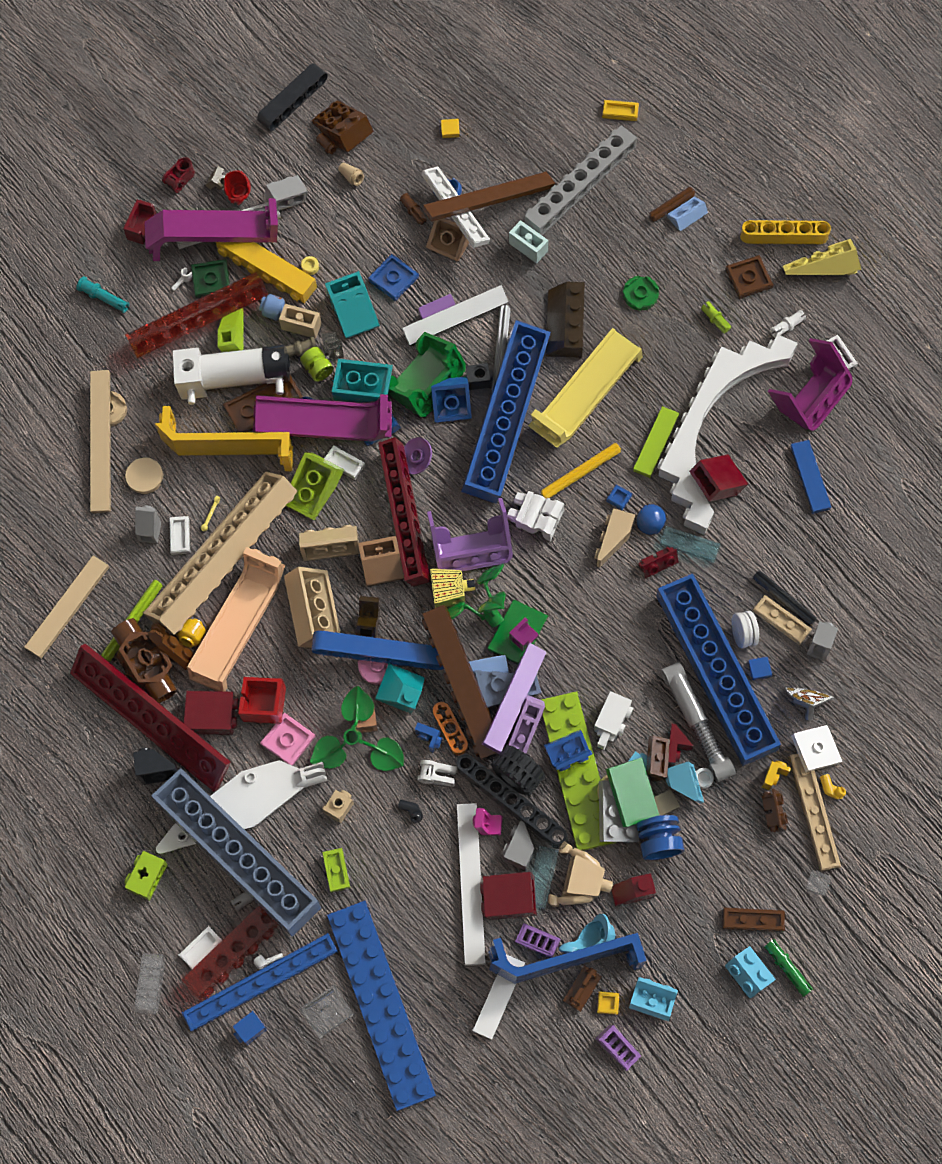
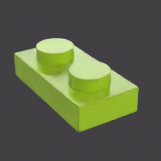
M338 848L322 852L330 892L351 888L343 849Z

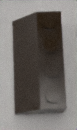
M565 282L548 290L547 331L551 333L546 346V357L582 358L585 282Z

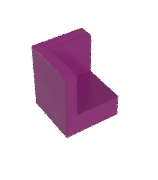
M525 617L509 632V639L524 651L529 643H533L538 638L539 634L528 625V619Z

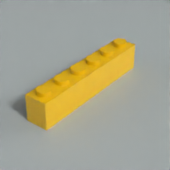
M216 242L217 251L220 255L229 257L238 266H244L248 272L253 275L257 274L268 284L275 285L279 291H285L290 294L291 298L295 301H301L305 304L317 288L315 278L255 242Z

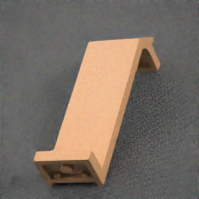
M246 547L243 553L244 568L241 576L187 666L190 680L216 691H226V679L275 595L285 565L279 559L262 554L257 549Z

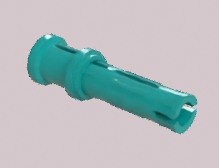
M82 276L77 283V291L89 294L90 298H98L123 313L128 310L125 306L129 307V302L102 289L100 284L89 281L87 277Z

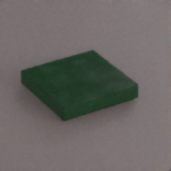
M226 259L191 264L196 299L231 293Z

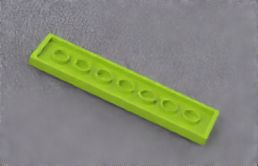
M577 691L542 699L545 703L542 716L549 743L581 730L588 748L592 751V755L588 756V760L581 763L574 762L570 764V768L563 771L556 770L576 848L585 851L616 843L600 842L597 789L601 780Z

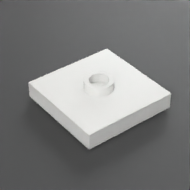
M827 725L794 733L791 736L805 772L837 765L842 762Z

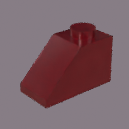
M651 873L629 878L613 885L611 889L615 907L655 898L656 895Z

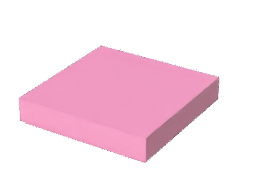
M283 713L282 723L275 724L260 744L279 759L293 766L316 736L286 713Z

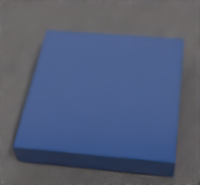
M391 254L370 275L368 281L396 302L419 278V274Z

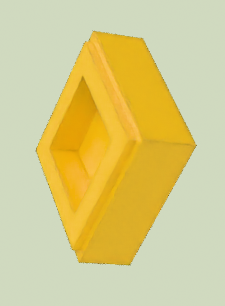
M459 119L441 120L442 138L460 137Z
M598 992L597 1013L618 1015L619 993Z

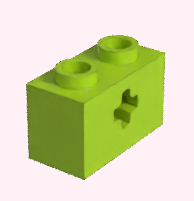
M143 851L135 859V868L132 874L129 873L125 879V888L129 892L150 901L168 864L165 860ZM142 873H143V874L148 873V876H147V877L144 876V877L142 878V877H141V874H142Z

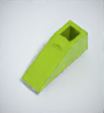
M243 305L225 308L218 328V348L222 352L243 350Z

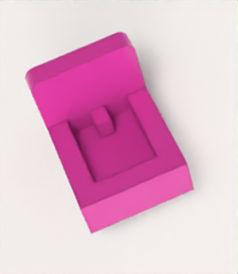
M476 808V815L473 816V826L481 835H501L503 817L501 815H490L484 808Z

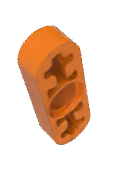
M445 702L436 703L433 707V716L452 753L455 755L465 754L468 750V742L449 705ZM439 708H442V710L446 709L445 716L447 720L444 721L442 715L437 714ZM453 724L456 730L453 733H447L445 726ZM456 736L460 744L464 743L461 750L454 748L456 746L454 737Z

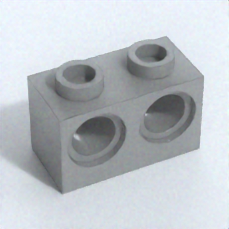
M819 621L807 655L825 661L833 645L838 628L834 627L832 623Z

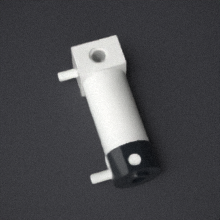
M285 344L201 355L199 348L173 350L174 384L181 399H188L189 405L195 404V398L207 397L208 389L261 383H276V394L282 395L284 393L283 382L290 381V359Z

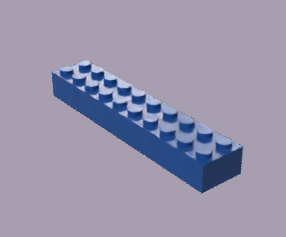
M517 320L515 321L508 338L461 492L495 504L498 502V498L501 497L551 332Z
M690 574L658 588L656 597L742 766L778 751L781 743L695 576Z

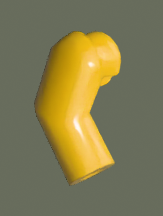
M829 774L820 776L826 795L834 799H842L846 795L844 787L832 785Z

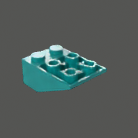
M359 271L325 283L327 296L346 339L380 326Z

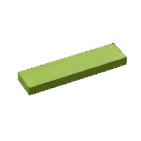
M662 406L634 466V472L651 478L679 417L678 412Z

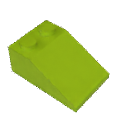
M305 452L291 482L297 493L286 506L315 520L337 487L344 469L314 453Z

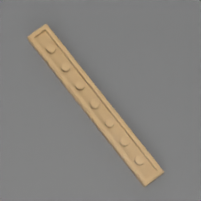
M109 370L90 371L91 513L111 512Z

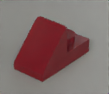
M672 724L670 729L668 767H673L675 762H679L680 750L692 751L693 744L676 724Z

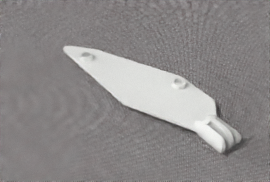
M279 760L241 771L210 797L245 830L255 827L303 788L328 780L325 776V769H323V762L299 769ZM174 824L157 845L156 851L158 854H163L196 843L177 824ZM186 835L185 839L180 840L181 836Z

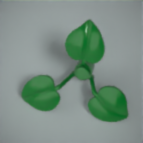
M503 563L486 570L477 580L478 584L483 583L489 599L481 604L477 611L468 604H465L464 601L451 605L447 608L451 619L456 618L464 609H468L480 617L482 621L486 620L491 628L503 622L504 618L498 610L504 609L506 593L502 591L491 596L488 588V582L495 579L502 571Z
M360 686L354 687L344 698L341 707L344 719L347 721L355 720L351 729L344 733V741L341 745L340 741L334 736L322 737L315 745L310 763L317 764L323 762L324 768L339 767L344 763L347 756L342 748L346 744L357 745L361 743L375 749L370 756L375 768L389 771L403 767V751L395 740L383 737L379 739L377 746L362 740L361 732L356 729L358 720L366 721L373 715L374 703Z

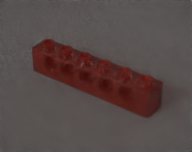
M260 906L250 913L181 979L200 1000L211 996L214 992L213 988L218 983L223 984L229 978V973L234 968L237 970L243 965L245 957L249 954L253 955L260 948L259 944L264 939L267 941L274 935V930L279 924L274 919L268 924L263 923V918L268 913ZM251 929L258 930V935L254 938L248 937ZM242 943L243 949L238 953L233 952L234 945ZM221 958H228L226 966H218ZM207 972H212V979L208 982H204V974Z

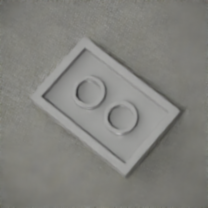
M599 781L600 842H639L637 824L628 827L622 826L609 781Z

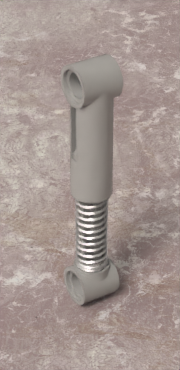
M677 662L661 669L664 682L670 687L690 729L695 730L697 738L700 739L699 742L703 745L702 748L706 751L705 754H707L710 761L709 769L713 773L714 780L718 783L736 775L729 757H724L722 751H719V745H716L717 742L713 739L714 736L710 732L711 730L708 729L709 726H706L708 719L687 680L682 664Z

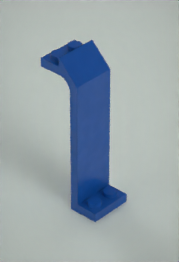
M638 933L522 967L510 964L501 938L494 939L491 947H489L490 951H488L491 960L489 970L514 984L624 951H628L626 958L629 966L632 965L634 970L642 968L647 961Z

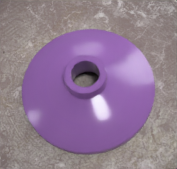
M420 437L413 438L407 442L404 449L409 473L420 474L430 464L432 458L431 446L427 440Z

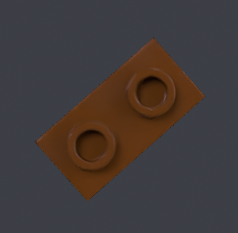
M774 788L772 789L773 794H771V791L763 792L764 811L772 810V813L765 814L768 829L771 832H777L779 827L786 831L788 818L786 813H783L782 805H784V799L782 794Z
M584 965L563 1001L581 1012L602 976L595 969Z

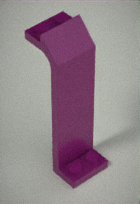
M276 198L268 199V206H265V211L162 210L145 221V248L149 249V254H153V261H160V247L166 242L277 243L278 219Z
M380 394L378 400L374 403L256 396L253 409V432H289L290 436L355 441H375L392 437V401H388V395Z

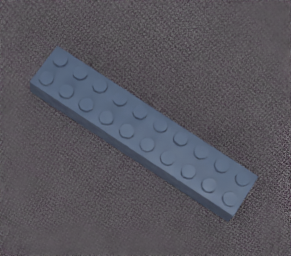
M181 768L151 795L156 805L291 937L321 909L319 901Z

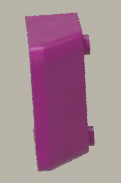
M810 338L809 343L816 353L810 362V368L814 374L795 399L788 392L769 389L767 392L781 413L803 428L814 431L848 391L853 379L833 342Z

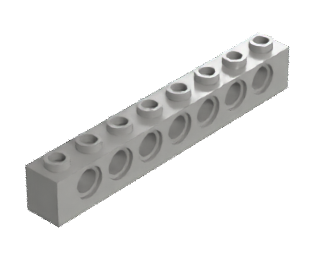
M622 125L617 130L614 129L605 141H601L593 152L591 151L587 154L583 162L576 164L569 175L566 174L557 186L554 185L545 197H541L533 208H529L524 215L525 224L540 235L546 233L636 148L637 137Z

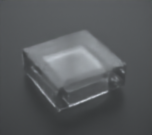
M812 870L805 890L825 897L831 876Z

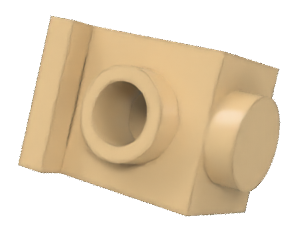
M335 790L326 806L323 807L324 814L342 823L354 804L353 800L350 799L352 795L345 790L340 792ZM338 800L342 801L340 806H336L335 803Z

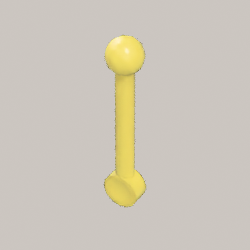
M219 496L215 497L206 521L201 525L202 531L208 530L207 525L220 501Z

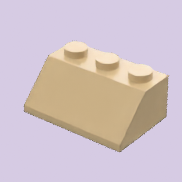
M344 525L336 529L328 527L321 531L306 530L304 533H299V545L303 561L360 554L356 526Z

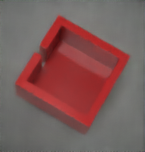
M243 677L241 691L243 697L240 698L238 711L243 722L282 723L286 693L283 679Z

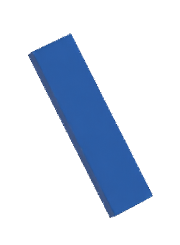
M806 440L791 444L790 448L812 514L830 510L831 504L810 441Z

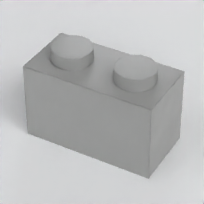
M296 175L267 184L264 196L267 201L269 198H276L277 211L306 202L308 191L300 177Z

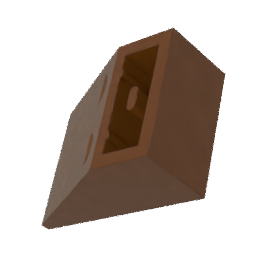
M338 100L331 103L327 109L317 114L311 120L331 141L336 142L337 147L346 152L352 150L374 132L365 114Z

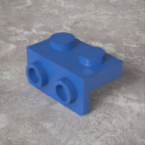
M581 730L544 745L552 767L559 771L570 768V764L574 762H584L589 759L588 756L592 755V751L588 748Z

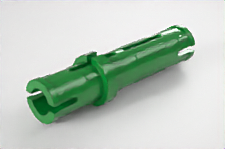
M775 939L764 946L775 960V965H779L802 997L813 990L789 959V954L781 949Z

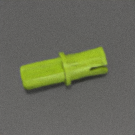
M710 301L706 302L707 307L703 304L701 310L710 318V322L714 323L722 333H727L731 329V325L723 318L722 313L718 312Z

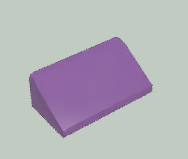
M448 294L419 307L418 313L420 318L424 319L456 304L452 295Z

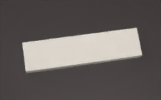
M506 954L508 961L513 966L522 967L525 965V962ZM499 975L496 976L473 1032L490 1040L493 1039L516 984Z

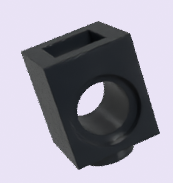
M488 363L466 366L469 390L490 388V381H493V372L488 369ZM477 375H483L484 377H483V378H477L476 376H477Z

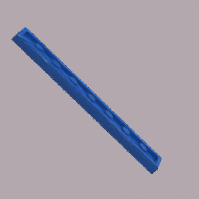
M329 933L182 1012L190 1031L193 1032L338 953Z

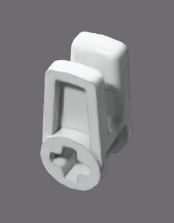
M431 760L420 761V766L422 767L417 781L425 784L454 787V778L439 776L436 773L455 775L457 773L456 766L441 764Z

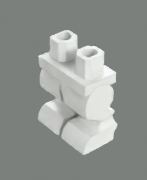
M530 491L527 494L517 492L514 504L521 506V509L519 511L510 508L507 514L508 520L516 523V528H522L533 534L541 531L543 537L551 542L564 512V503L558 500L552 501L550 498L546 499Z

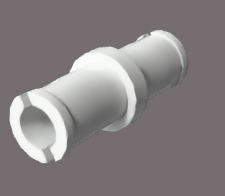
M799 310L790 317L783 318L782 322L770 328L771 333L775 331L772 336L776 338L777 334L782 335L786 331L793 330L794 326L806 320L805 315L801 317L804 312Z

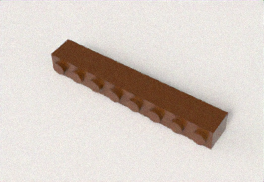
M441 605L423 613L424 619L422 624L425 630H429L431 634L429 641L432 648H436L438 651L437 661L440 667L444 666L446 671L443 674L446 683L451 684L453 691H451L452 698L455 703H459L461 709L458 712L462 721L465 720L468 725L465 729L469 739L473 738L475 746H473V750L476 756H480L482 760L497 755V752L482 745L493 719L447 607Z

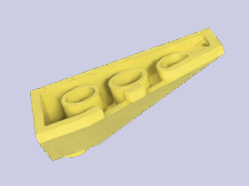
M848 239L828 246V250L825 252H814L809 259L804 257L783 266L786 275H852L861 270L856 248L852 240Z

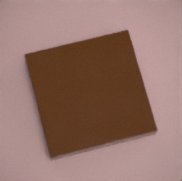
M760 255L727 265L725 268L739 299L773 288V283Z

